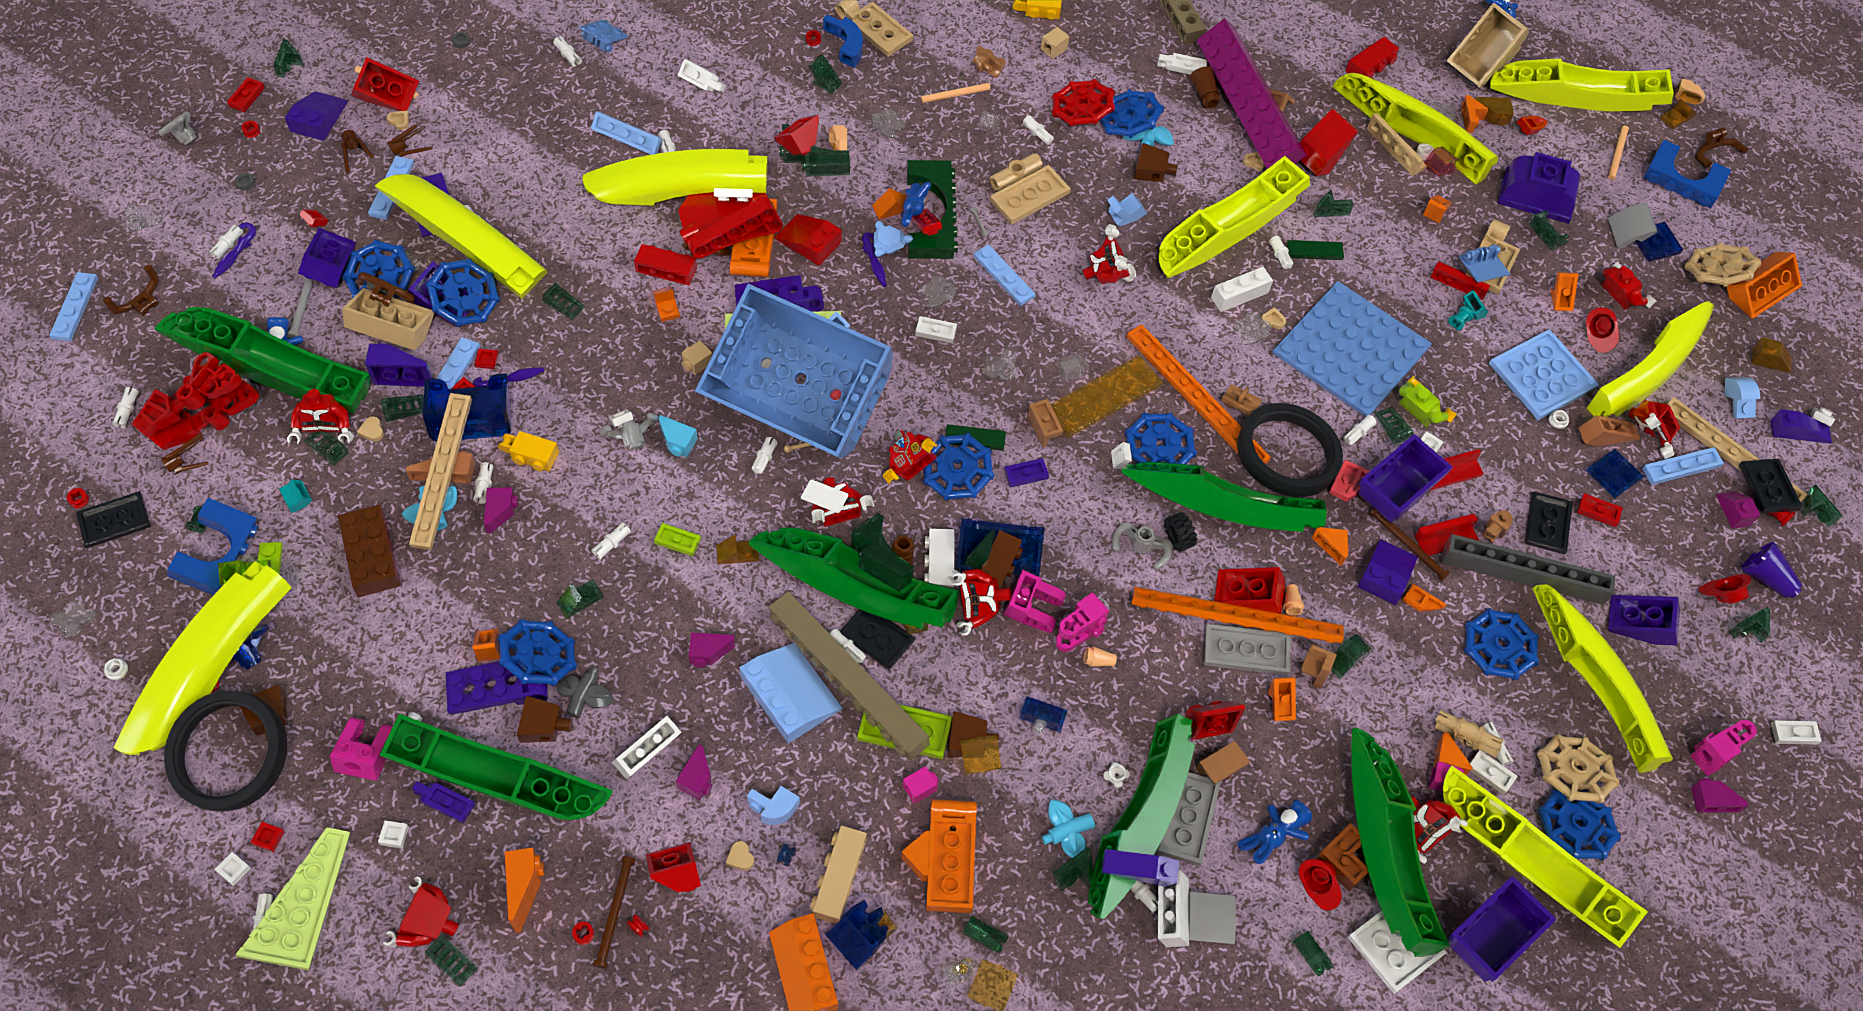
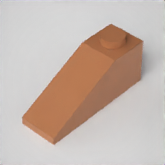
M1598 415L1578 428L1581 433V439L1586 445L1604 446L1640 439L1633 422Z
M466 451L458 452L450 482L471 484L475 467L472 453ZM432 459L406 467L409 479L426 481Z

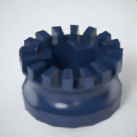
M785 843L778 855L777 862H784V866L788 867L793 859L791 856L794 857L796 853V848H790L789 844Z

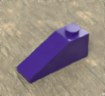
M1780 409L1771 419L1773 437L1832 443L1830 427L1800 411Z
M1104 850L1102 873L1162 887L1177 884L1179 860L1157 855Z

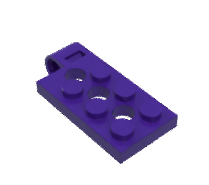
M801 275L734 285L736 307L747 285L750 284L768 293H776L777 295L775 296L811 312H820L824 308L822 289L818 286L802 287Z
M499 661L445 672L447 712L449 715L514 702L517 705H522L525 702L526 696L543 701L548 699L547 684L526 683L524 685L517 678L513 685H507L508 679L515 675L505 667H501ZM496 681L492 689H486L488 682ZM474 685V690L471 693H464L467 686Z

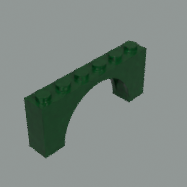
M907 161V185L918 183L923 186L925 182H930L931 187L929 191L942 201L946 210L945 215L941 219L942 229L938 230V233L933 235H927L923 232L909 233L913 237V240L908 243L909 259H954V253L958 252V241H954V238H957V226H954V223L957 222V212H953V208H956V197H953V194L956 192V183L952 182V179H955V168H952L951 161Z

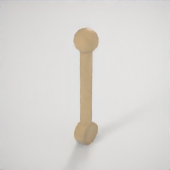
M808 443L793 446L785 445L783 450L789 453L793 449L812 445Z

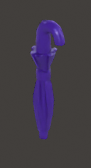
M245 222L238 226L240 229L248 228L249 231L244 237L239 236L237 246L218 263L212 275L214 279L234 264L238 254L243 249L252 245L249 242L256 235V228L253 224Z
M866 232L862 236L864 244L862 249L868 254L872 271L878 281L882 284V287H886L883 266L874 253V243H871L869 239L871 238L874 241V234Z
M543 367L519 369L508 376H491V379L485 381L478 377L473 380V385L477 389L494 387L495 390L503 383L518 382L532 378L544 372Z

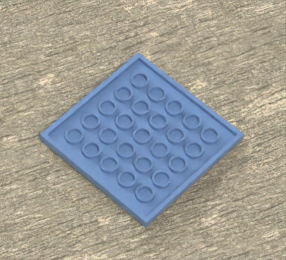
M1337 281L1273 350V354L1366 417L1377 409L1426 353L1432 343Z

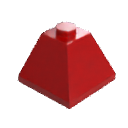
M813 115L799 118L774 137L775 141L793 155L801 154L803 156L811 151L810 148L816 144L819 116Z
M690 842L646 854L649 874L652 880L678 893L683 891L690 892L701 886Z

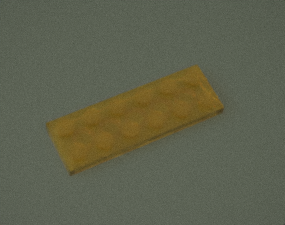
M1139 355L1050 405L1063 429V433L1069 439L1161 387L1163 381Z

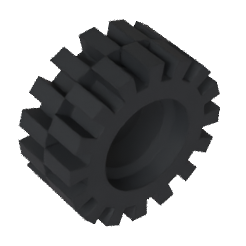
M1179 512L1165 518V532L1168 534V539L1174 545L1175 550L1182 552L1197 544V533L1194 532L1195 527L1192 526V521H1189L1188 515H1185L1184 512Z

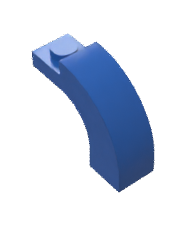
M826 14L823 18V30L840 37L845 42L839 50V61L855 68L863 52V36L860 28L847 17H844L841 21Z

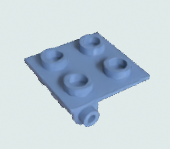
M599 20L579 27L583 30L581 33L583 39L593 45L595 44L596 47H599L604 52L612 51V42L629 36L620 28L610 25L606 20Z
M1493 244L1489 247L1468 250L1463 255H1459V258L1477 283L1510 275L1509 271L1497 257L1501 251L1498 245Z

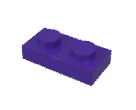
M1043 458L1006 466L1004 469L1010 488L1049 479V473Z

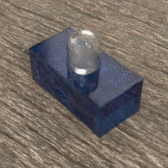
M1026 696L1019 719L1033 723L1032 733L1034 736L1040 737L1044 734L1046 728L1061 733L1068 710Z

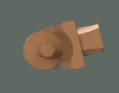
M982 46L977 47V53L972 61L977 65V69L981 72L985 70L995 78L1000 76L1001 70L1005 67L1006 60L997 58L990 49H984Z
M1233 384L1229 386L1221 400L1225 402V405L1241 410L1248 417L1262 403V399L1249 393V388L1245 387L1243 390Z
M1502 510L1496 514L1493 513L1485 526L1487 529L1482 537L1488 539L1492 544L1498 536L1502 539L1513 522L1510 512Z

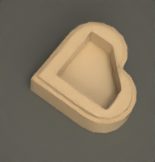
M408 111L391 112L387 115V121L390 125L395 126L397 130H405L409 127Z
M1258 152L1249 153L1244 156L1243 163L1245 166L1253 167L1257 171H1262L1266 168Z
M1275 307L1264 313L1260 320L1264 327H1274L1276 329H1282L1286 324L1285 317Z
M374 416L367 418L357 431L358 436L374 442L381 440L384 436L381 422Z
M738 841L733 844L726 861L727 866L742 871H748L754 866V857L749 853V847L745 842Z

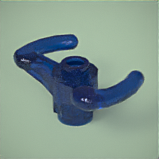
M263 624L251 633V638L244 641L232 657V659L237 660L242 668L244 667L248 670L262 661L260 658L261 654L256 648L262 635L269 630V626Z

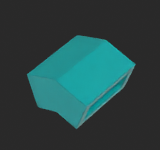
M1474 290L1463 296L1465 299L1463 303L1473 311L1474 320L1486 317L1488 310ZM1470 302L1474 303V305L1478 309L1477 311L1474 309Z
M292 479L287 485L279 488L291 513L306 507L312 501L303 481Z

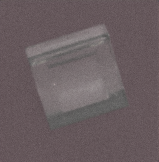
M983 111L978 128L996 134L1000 127V117Z

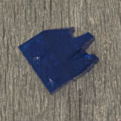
M865 900L852 906L841 917L842 919L825 934L856 971L878 951L885 941L888 931L886 925H878L884 917L882 907L867 913L868 905Z

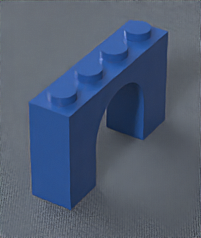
M1663 140L1643 178L1651 183L1665 187L1668 191H1674L1686 199L1696 201L1701 206L1711 208L1718 199L1731 169L1714 162L1704 179L1691 180L1685 178L1677 172L1674 166V159L1680 146Z
M208 497L198 514L197 523L224 534L230 542L231 548L229 552L219 560L207 562L177 551L167 569V577L214 595L228 581L227 578L230 572L233 574L236 572L239 566L237 561L239 555H245L249 544L246 542L249 537L254 538L259 526H256L257 518Z

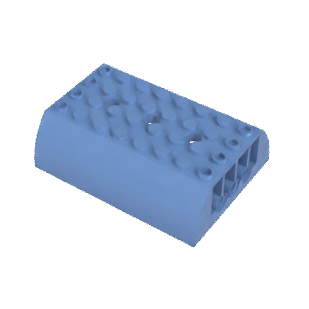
M748 284L695 392L838 458H843L856 447L890 377L893 352L892 348L888 345ZM765 359H771L772 363L769 368H762V362ZM799 375H806L805 383L798 384L796 382ZM835 390H839L842 393L838 400L831 398Z

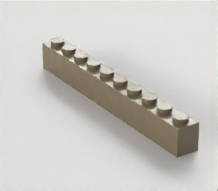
M789 592L769 606V618L772 623L783 628L784 635L789 640L793 639L797 643L798 650L810 657V661L815 668L818 669L820 667L824 671L825 678L830 683L834 682L838 686L837 689L844 698L848 696L851 699L853 707L859 713L862 711L867 716L866 720L872 727L876 726L881 731L880 734L886 742L889 743L891 741L896 746L895 750L902 758L906 757L909 761H912L930 745L929 736Z

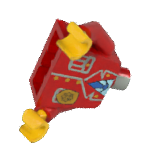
M902 430L897 431L893 435L896 443L889 448L891 455L889 457V470L885 471L883 478L888 484H891L893 479L898 480L899 477L897 475L907 481L912 479L937 459V456L931 451L934 446L937 447V444L931 437L920 433L915 435L912 432L905 434Z

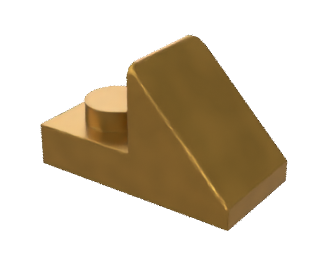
M1679 99L1676 106L1664 113L1660 119L1673 130L1697 116V113L1682 99Z
M736 535L716 545L718 565L759 561V552L749 545V541L737 542Z

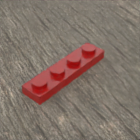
M928 208L923 209L921 214L911 218L912 222L924 234L933 235L942 229L941 221Z

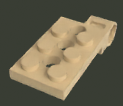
M842 0L835 5L838 16L842 20L844 17H847L856 23L862 32V36L887 57L913 41L914 35L874 2L861 9L857 0ZM886 35H891V36H893V37L887 38V37H885V36H886Z
M1493 219L1479 248L1489 247L1493 244L1500 246L1502 251L1498 253L1497 257L1510 272L1520 249L1503 242L1511 226ZM1468 270L1467 273H1466V275H1468V276H1470V277H1473L1472 274H1471V273L1469 272V270ZM1507 276L1482 282L1490 285L1488 291L1498 295Z

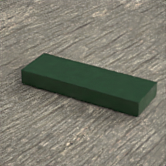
M1287 240L1286 243L1290 258L1344 259L1342 242Z
M947 424L945 436L966 435V433H970L974 439L986 448L1004 451L1006 431ZM954 443L949 445L961 446L962 443Z

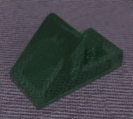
M283 39L273 65L277 76L285 78L287 72H290L291 65L304 66L300 54L287 39Z
M823 54L818 55L808 65L816 77L811 83L830 94H833L843 84Z
M1329 190L1317 204L1313 215L1314 217L1350 216L1354 206L1353 200H1334L1332 190Z
M1817 485L1810 488L1807 492L1808 495L1804 498L1802 518L1815 512L1818 519L1825 523L1827 527L1834 525L1843 515Z
M592 579L577 589L571 583L556 604L568 619L603 599L604 595Z
M1767 606L1738 623L1729 634L1735 639L1740 635L1745 638L1752 633L1762 643L1770 635V609Z
M1089 847L1053 872L1055 884L1061 891L1072 886L1078 879L1089 889L1091 888L1094 861Z

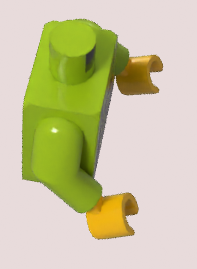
M1412 376L1399 390L1400 395L1404 396L1399 404L1426 428L1432 422H1452L1457 415L1449 407L1444 412H1441L1440 400L1425 388L1421 382H1418L1415 376Z

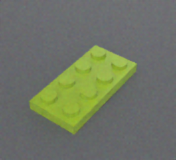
M899 705L929 736L930 745L920 755L943 760L953 716ZM863 713L857 740L895 749L896 746L891 741L888 743L883 739L880 734L881 731L876 726L872 727L866 720L867 716Z

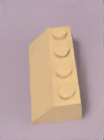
M365 288L342 308L344 328L412 350H416L425 341L434 316L433 311L396 298H392L389 306L386 307L377 300L369 299L372 291Z

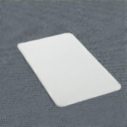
M810 480L801 499L840 513L848 493Z

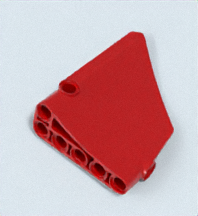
M714 192L692 194L687 196L678 210L683 227L679 232L687 246H689L693 256L697 259H702L723 248L748 239L775 234L783 227V223L766 193H752V198H748V202H738L737 198H729V201H718V197H714Z

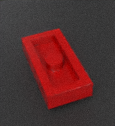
M247 77L227 101L228 106L245 113L265 89L264 84Z
M1583 493L1577 513L1616 527L1619 524L1623 507Z

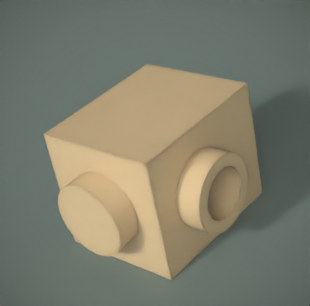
M1056 27L1042 37L1041 50L1054 59L1068 49L1069 36Z
M698 341L681 353V363L687 372L691 371L696 375L707 367L713 354L701 341Z

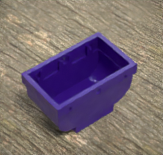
M1535 152L1534 156H1519L1513 159L1510 166H1507L1504 171L1497 204L1569 224L1575 208L1581 176L1576 169L1571 167V161Z
M1413 434L1361 478L1359 482L1361 486L1359 495L1392 523L1395 520L1397 521L1420 501L1453 467L1418 436Z
M1511 876L1448 937L1450 939L1449 945L1484 982L1489 980L1493 982L1557 919L1519 881Z

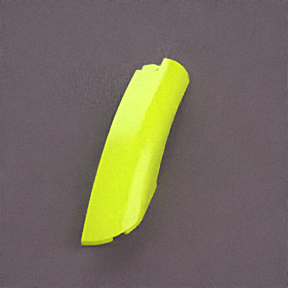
M1562 59L1512 62L1505 65L1501 71H1496L1490 83L1491 89L1520 99L1596 111L1652 110L1653 105L1671 104L1674 94L1670 69L1612 71L1578 66L1562 62Z
M1358 73L1345 74L1338 78L1332 86L1368 117L1372 118V115L1377 113L1395 132L1419 144L1431 145L1437 155L1453 165L1476 185L1486 179L1492 166L1498 162L1499 157L1458 124L1432 107L1394 87Z
M697 149L658 153L617 162L583 174V184L586 191L592 193L595 199L619 205L654 206L656 202L671 198L714 192V188L752 190V193H766L767 156H749V150Z
M1284 156L1260 176L1232 195L1203 210L1199 209L1173 229L1162 241L1159 248V264L1162 272L1167 278L1178 275L1208 261L1256 232L1296 201V196L1310 186V177Z
M1709 301L1701 303L1670 321L1654 342L1657 345L1655 349L1641 363L1599 389L1587 407L1589 412L1594 417L1596 415L1608 417L1611 414L1617 417L1660 388L1678 370L1694 349L1707 326L1714 305Z
M256 561L242 575L235 573L197 613L166 653L136 701L114 749L128 755H140V752L147 750L153 752L165 746L175 721L192 703L211 694L221 674L245 639L292 588L288 582L269 566H263Z
M1547 584L1534 586L1532 589L1564 662L1569 661L1599 696L1619 728L1638 772L1653 771L1662 763L1672 761L1673 757L1647 701L1615 651L1594 626L1554 588Z

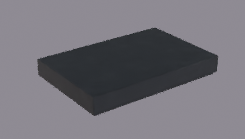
M1779 458L1741 461L1739 467L1761 513L1798 511L1803 507Z
M140 491L76 512L86 549L151 527Z
M1533 491L1531 494L1525 544L1566 554L1573 501Z
M860 609L840 631L848 640L851 639L858 649L889 671L916 640L915 637L891 620Z

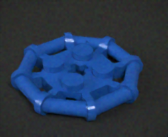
M1127 89L1126 92L1114 96L1115 110L1099 121L1105 128L1106 134L1133 138L1134 135L1148 129L1153 130L1156 127L1160 114L1164 112V106L1157 101L1155 94L1151 91L1147 93Z
M376 239L373 243L350 253L351 257L345 273L342 274V280L346 282L353 298L363 288L370 290L366 287L367 281H365L360 289L357 288L354 281H357L358 274L365 272L376 277L375 273L381 270L383 275H379L378 278L406 291L412 273L415 272V267L412 266L402 245L397 246ZM382 250L393 253L391 256L382 255ZM375 251V255H368L365 260L362 258L370 252ZM399 258L403 264V267L400 268L396 265V261ZM357 262H359L361 266L358 273H353ZM400 275H403L400 285H398L397 282L399 280Z
M471 258L439 263V268L425 285L432 304L431 310L433 313H438L455 324V327L479 322L485 323L496 304L500 302L493 278L494 274L471 261ZM464 268V273L452 274L451 272L452 269ZM470 269L482 276V278L478 280L470 275ZM445 275L448 279L444 285L438 284L441 277ZM486 282L490 295H486L483 292L484 288L482 285ZM465 289L468 296H459L460 292L458 290ZM436 291L442 292L444 296L443 302L439 303ZM482 300L488 302L482 311L478 308ZM446 306L457 312V315L455 316L444 308ZM467 311L474 312L475 314L473 316L462 317V313H465Z
M1171 412L1169 414L1142 413L1141 417L1130 428H1127L1124 433L1127 443L1130 444L1131 458L1137 463L1149 462L1141 456L1142 454L1151 459V462L1165 461L1178 464H1187L1197 455L1193 428L1185 425L1173 416ZM1163 421H1165V424H1163V423H1157V424H1155V425L1152 424V422H1163ZM1170 423L1174 425L1177 429H1179L1181 432L1177 433L1172 428H1170ZM1145 424L1147 429L1142 434L1137 432ZM1186 438L1187 448L1181 447V439ZM1135 439L1140 440L1141 448L1137 449L1135 447ZM1157 440L1164 441L1165 446H1157ZM1180 453L1183 456L1177 462L1174 458Z
M970 433L954 436L941 435L936 441L937 447L934 446L931 449L934 454L942 447L945 449L932 462L937 464L938 472L932 473L930 463L924 468L923 483L944 497L946 501L960 498L974 499L984 486L994 479L995 475L991 459L992 450L974 439ZM962 443L958 448L949 446V444ZM968 445L972 446L978 452L976 454L972 452L969 448H967ZM977 460H984V469L978 468ZM962 463L961 469H954L953 464ZM977 475L981 476L982 478L973 487L971 481ZM942 479L948 484L947 488L945 489L936 480ZM966 485L967 490L952 491L953 486L961 488Z
M1488 608L1477 618L1466 623L1465 654H1468L1477 663L1485 675L1518 680L1519 676L1533 666L1538 665L1539 635L1528 627L1519 617L1520 614L1500 612ZM1497 619L1510 622L1506 625L1500 624L1501 622H1498ZM1489 621L1490 625L1485 629L1480 626L1484 622ZM1514 625H1516L1524 635H1522L1521 632ZM1475 634L1480 635V644H1475ZM1498 639L1506 642L1505 647L1499 645ZM1525 642L1529 643V652L1523 648ZM1479 651H1482L1490 659L1489 663L1478 653ZM1521 657L1525 662L1517 667L1515 661ZM1496 663L1499 665L1506 664L1508 669L1494 667Z
M520 619L515 626L498 637V642L500 643L499 664L522 681L521 684H550L555 686L560 679L570 671H574L577 667L574 654V639L569 638L557 628L553 621L539 622ZM529 630H544V632L534 631L533 633H530ZM521 632L523 637L518 641L514 640L513 637ZM549 633L556 637L560 643H556L550 638ZM509 648L514 649L515 656L509 655ZM565 650L566 659L560 658L561 651ZM534 651H539L542 656L539 654L535 656L533 653ZM556 666L560 667L555 673L552 672V669ZM535 671H539V672H541L540 674H544V675H531V674H535Z
M1554 789L1545 803L1537 810L1545 835L1576 859H1599L1603 861L1607 859L1608 853L1615 843L1621 840V834L1617 830L1612 815V808L1602 803L1597 804L1592 801L1580 800L1577 803H1572L1560 791ZM1556 803L1562 806L1559 811L1553 809ZM1550 818L1555 819L1556 821L1555 830L1553 829ZM1604 818L1607 827H1604V824L1601 825L1600 820ZM1579 820L1582 821L1583 827L1577 825L1576 822ZM1601 835L1607 838L1603 845L1598 840ZM1559 836H1564L1566 839L1573 843V846L1569 845ZM1587 845H1591L1593 850H1580L1581 847H1586Z

